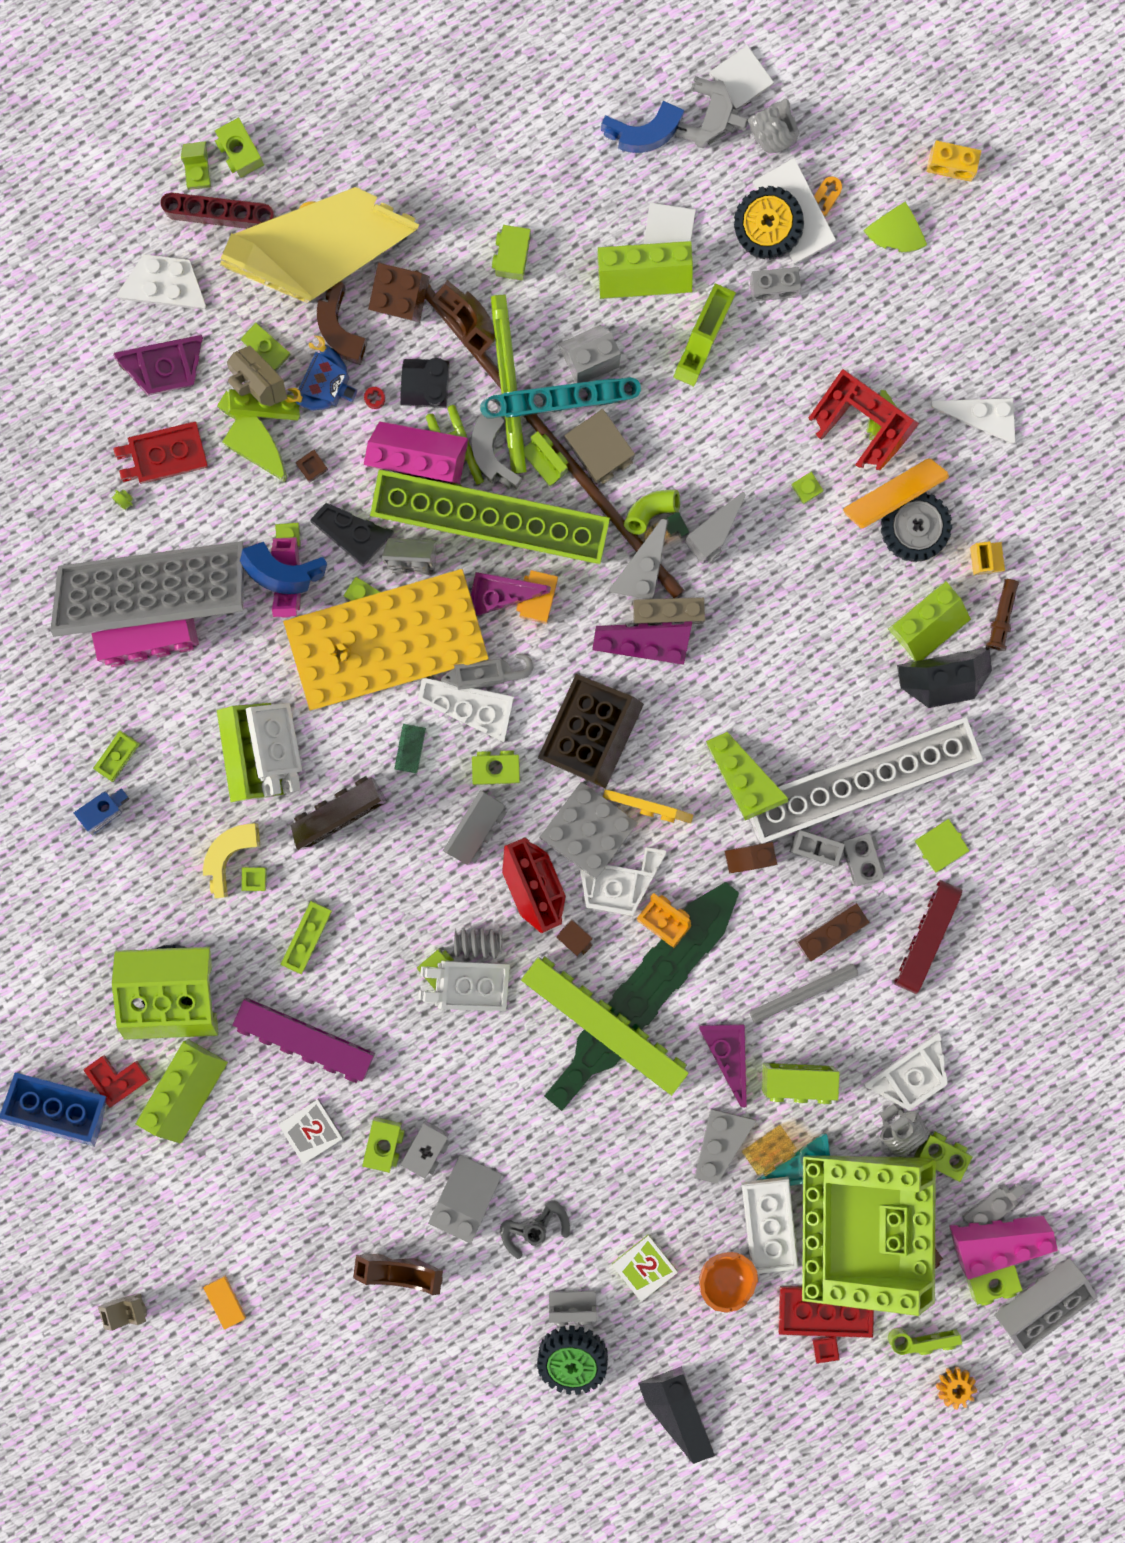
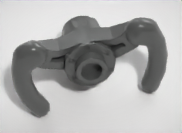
M555 1200L548 1201L541 1214L521 1223L513 1222L512 1220L504 1221L500 1226V1233L503 1244L508 1252L516 1259L522 1258L523 1255L512 1242L510 1233L524 1237V1240L528 1241L532 1246L543 1243L546 1239V1227L553 1213H556L560 1219L562 1237H569V1218L560 1203Z

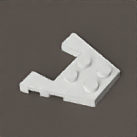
M645 847L641 871L607 865L595 880L580 869L586 908L632 917L665 857L666 851Z

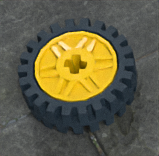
M762 186L756 191L752 190L748 196L745 195L742 203H739L737 212L734 215V229L739 243L747 252L760 259L769 258L771 260L775 259V257L780 258L784 256L785 253L792 251L794 246L796 247L799 238L803 234L804 217L801 206L789 191H785L781 187L768 186L764 188ZM770 219L773 225L768 227L765 220Z

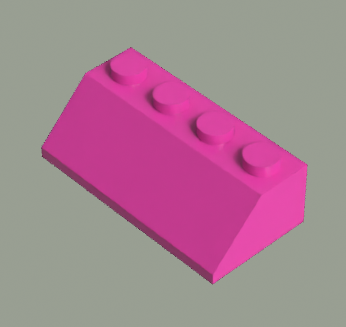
M379 421L368 440L363 465L460 485L469 438Z

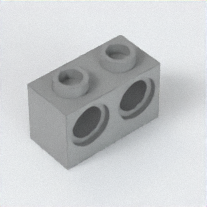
M799 267L752 271L749 279L752 302L797 298L801 291Z
M797 830L789 852L838 867L845 844Z
M865 833L840 841V843L845 844L843 852L854 886L858 887L884 878L883 873L886 872L883 860L878 859L876 850L879 847L875 836L871 837L870 833ZM859 841H863L866 845V850L863 854H858L855 850V846ZM869 863L873 867V873L866 877L862 872V868L865 864Z

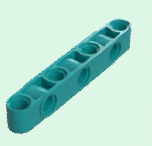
M629 377L513 391L485 398L481 402L480 411L484 417L494 419L607 405L636 398L641 392V385L637 379ZM625 383H628L631 386V395L625 393ZM581 389L585 390L588 394L586 401L581 400L579 397ZM535 395H539L542 398L543 404L541 407L534 404ZM489 401L497 404L498 409L496 413H491L488 410Z

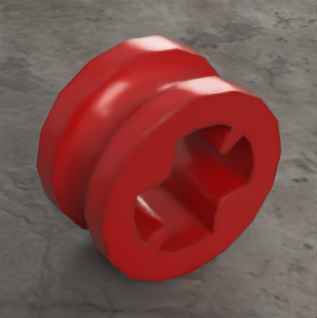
M370 387L364 393V400L369 408L379 409L385 403V395L380 388ZM374 392H377L381 400H376L375 404H372L371 399H368L369 395L373 396Z

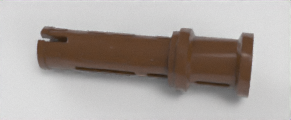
M1004 579L995 621H992L990 625L992 631L989 642H986V647L998 651H1006L1007 649L1005 643L1008 632H1011L1009 622L1019 582L1016 580Z

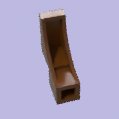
M382 1254L356 1255L353 1279L365 1285L400 1286L423 1291L431 1295H440L443 1270L415 1258L392 1260Z

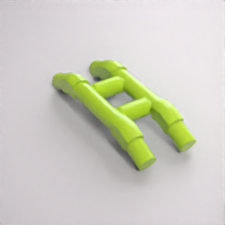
M448 406L447 410L455 431L447 434L468 438L456 406ZM433 413L427 414L426 420L430 431L441 433L435 415ZM468 440L464 462L467 461L475 484L478 485L483 483L484 479Z

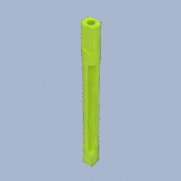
M506 294L491 296L492 318L501 393L503 394L517 391ZM504 417L511 471L515 474L526 473L521 417Z

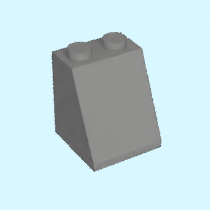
M601 325L558 344L575 383L588 382L619 368L621 353L612 333Z

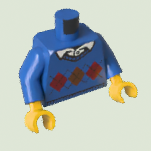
M314 335L319 340V344L315 347L314 344L309 343V347L320 351L319 353L315 352L299 389H287L294 394V398L287 397L285 401L288 403L297 401L298 405L312 411L328 409L330 406L336 407L340 397L353 402L357 389L347 385L350 378L347 373V366L340 355L325 344L323 337Z

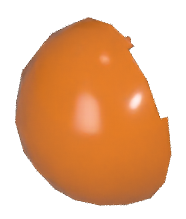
M725 1252L711 1257L704 1263L699 1275V1289L705 1303L715 1311L724 1313L738 1311L747 1305L758 1283L757 1270L752 1261L737 1252Z

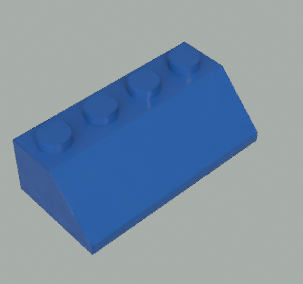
M15 1072L0 1112V1120L6 1124L95 1147L103 1124L107 1097Z

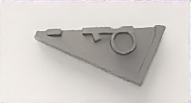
M664 518L660 520L610 587L609 592L642 599H654L669 519Z

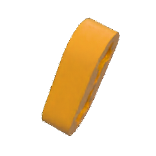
M834 176L825 178L814 195L817 204L822 199L825 201L823 205L825 211H822L824 217L829 213L842 190L841 181ZM832 183L835 184L837 192L832 191L829 196H826L825 193L828 189L826 184L829 186Z

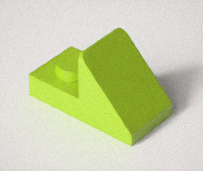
M206 141L183 144L181 160L185 167L187 189L211 188Z

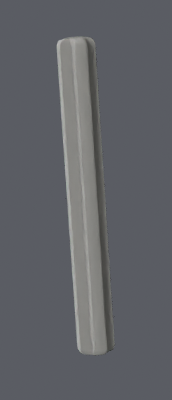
M850 964L751 1010L750 1016L753 1022L757 1023L858 976V970L855 965Z

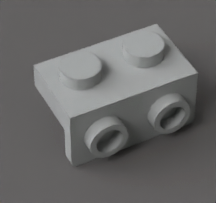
M594 1290L549 1292V1323H554L556 1326H566L568 1322H578L579 1325H591L592 1322H597L596 1292Z

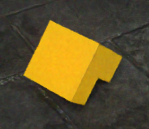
M979 542L970 547L973 576L1005 571L1002 542Z

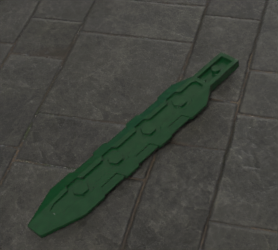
M724 882L688 903L683 910L690 916L691 928L675 948L661 939L655 947L648 951L639 967L612 995L613 998L608 1003L612 1007L610 1011L616 1016L620 1013L630 1021L629 1026L635 1031L638 1028L642 1030L646 1025H649L658 1014L661 1006L675 989H679L686 981L690 971L705 953H709L725 934L739 892L727 882ZM584 1029L577 1038L574 1060L545 1093L544 1097L563 1111L592 1075L614 1067L621 1057Z

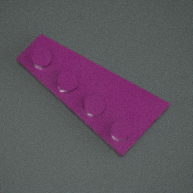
M685 621L684 624L672 625V622H665L662 625L648 626V623L639 624V626L627 627L626 624L596 626L592 650L684 665L692 621Z

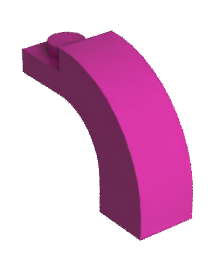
M274 538L271 549L272 556L286 565H300L297 538ZM274 592L272 604L273 617L288 618L297 616V611L300 610L301 593L282 594Z

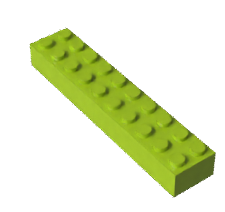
M381 469L378 470L370 512L372 517L601 564L610 517Z

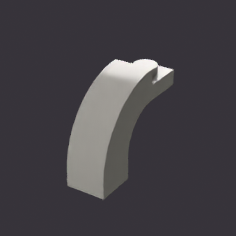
M480 414L472 433V450L475 461L481 473L488 481L493 483L498 476L500 477L498 481L508 489L511 486L517 489L522 482L521 477L502 465L493 453L494 442L504 428L505 420L502 418L488 419Z

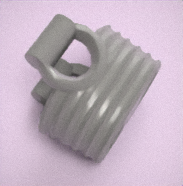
M892 1104L880 1113L884 1125L880 1139L883 1140L888 1150H891L893 1156H906L927 1141L930 1132L918 1112L909 1111L904 1113ZM898 1113L900 1118L889 1125L887 1121Z

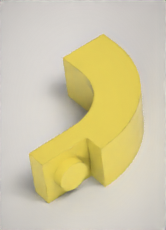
M258 823L230 828L219 835L209 847L203 863V876H213V880H210V892L214 894L215 898L228 897L226 865L229 858L240 849L261 847Z

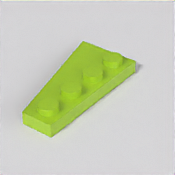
M728 732L706 741L707 747L745 821L788 802V797Z

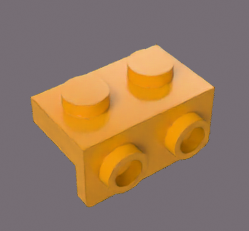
M653 893L650 896L651 901L637 917V921L675 948L691 928L690 916L680 908L676 910L672 907L671 902L665 896H657Z

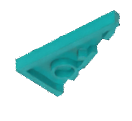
M827 1133L821 1134L756 1180L788 1177L790 1186L803 1184V1157L807 1155L830 1156Z

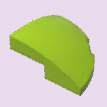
M906 201L863 230L870 240L884 249L890 247L899 249V252H912L927 246L924 235Z

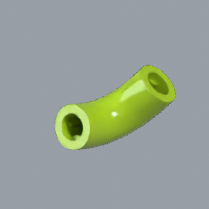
M677 489L660 490L642 496L632 505L624 521L626 530L633 534H643L647 529L649 521L654 516L663 513H677L680 509L679 491Z

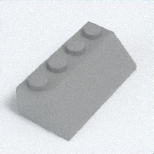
M1069 1258L1058 1263L1049 1274L1038 1278L1035 1284L1028 1290L1021 1291L1012 1302L1002 1305L994 1316L1022 1354H1024L1098 1297L1087 1278Z

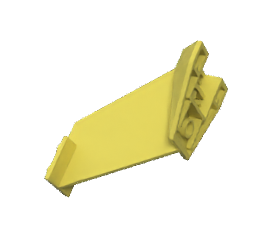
M354 187L235 234L231 233L221 256L220 266L308 303L415 232L419 224L415 223V218L408 214L402 213V215L394 213V208L385 203L375 204L376 196Z

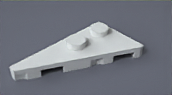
M1013 398L931 402V407L942 414L960 420V422L975 429H980L991 436L998 437L1008 444L1015 443Z

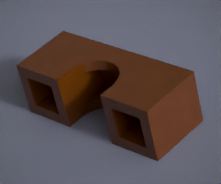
M852 902L835 913L824 924L812 928L797 938L795 942L806 959L811 962L870 922L858 904Z

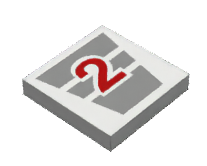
M319 1098L278 1124L303 1164L343 1139L342 1134Z

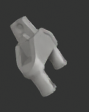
M695 76L693 80L695 83H692L691 91L708 95L711 100L702 126L697 128L680 122L678 125L680 129H677L676 137L693 141L697 147L705 148L725 136L727 132H732L733 128L745 131L748 119L738 116L739 111L733 108L724 81L716 80L712 82Z

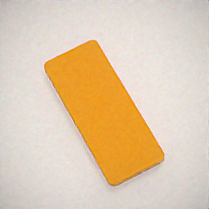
M925 459L849 504L843 511L859 528H865L948 479V472L932 459Z

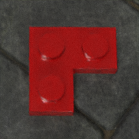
M105 1055L83 1069L99 1094L107 1097L106 1104L109 1108L150 1080L138 1061L117 1073Z

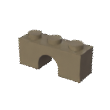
M704 597L633 600V626H639V624L644 623L657 625L665 622L684 624L685 621H692V624H703L705 622Z

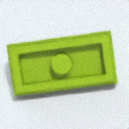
M256 322L240 339L246 346L250 345L275 372L291 355L289 351Z
M119 730L93 769L111 782H114L140 743Z

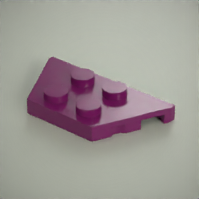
M197 335L114 352L113 356L147 396L192 387L195 382L203 336Z

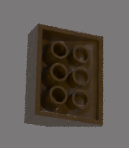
M576 674L539 753L538 759L606 789L644 703L631 695Z
M365 776L356 781V787L348 791L347 788H344L334 794L336 798L329 803L327 800H324L315 805V811L307 814L303 812L294 818L295 823L290 826L297 850L309 849L387 803L388 801L373 777L368 779Z

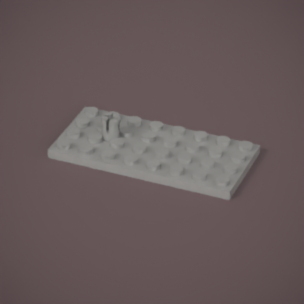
M243 541L58 566L50 631L53 637L242 612L244 568L240 558L242 549H244Z

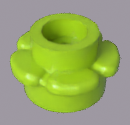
M122 489L120 492L115 490L116 493L112 496V499L126 511L129 506L133 507L131 503L133 498L125 490Z

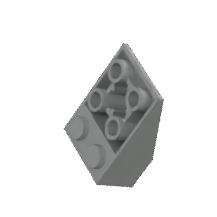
M388 538L382 560L387 568L395 574H406V570H413L417 575H429V571L435 572L436 542L433 540Z

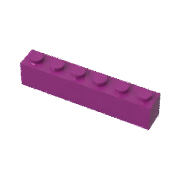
M249 998L243 1000L232 1025L237 1028V1032L245 1036L253 1034L259 1037L258 1041L270 1046L272 1043L280 1046L282 1052L293 1055V1053L302 1056L301 1059L310 1064L315 1062L324 1065V1070L336 1074V1071L345 1074V1079L357 1083L358 1080L362 1082L365 1079L375 1056V1053Z

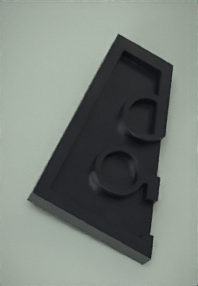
M325 503L310 519L312 524L363 567L387 542L388 538L394 534V531L375 525L374 522L367 519L363 520L352 515L350 512Z

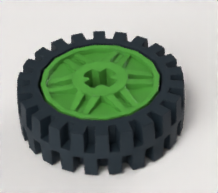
M569 1325V1330H566L565 1326L560 1327L559 1332L556 1328L553 1329L551 1334L547 1333L539 1346L537 1358L539 1376H542L544 1383L548 1382L550 1388L553 1389L557 1386L556 1391L560 1393L563 1389L569 1395H571V1391H575V1395H580L581 1390L584 1393L590 1392V1388L595 1390L598 1384L601 1385L607 1373L608 1350L605 1348L604 1341H600L601 1337L598 1334L593 1336V1331L590 1329L585 1333L584 1327L579 1326L578 1330H575L573 1325Z

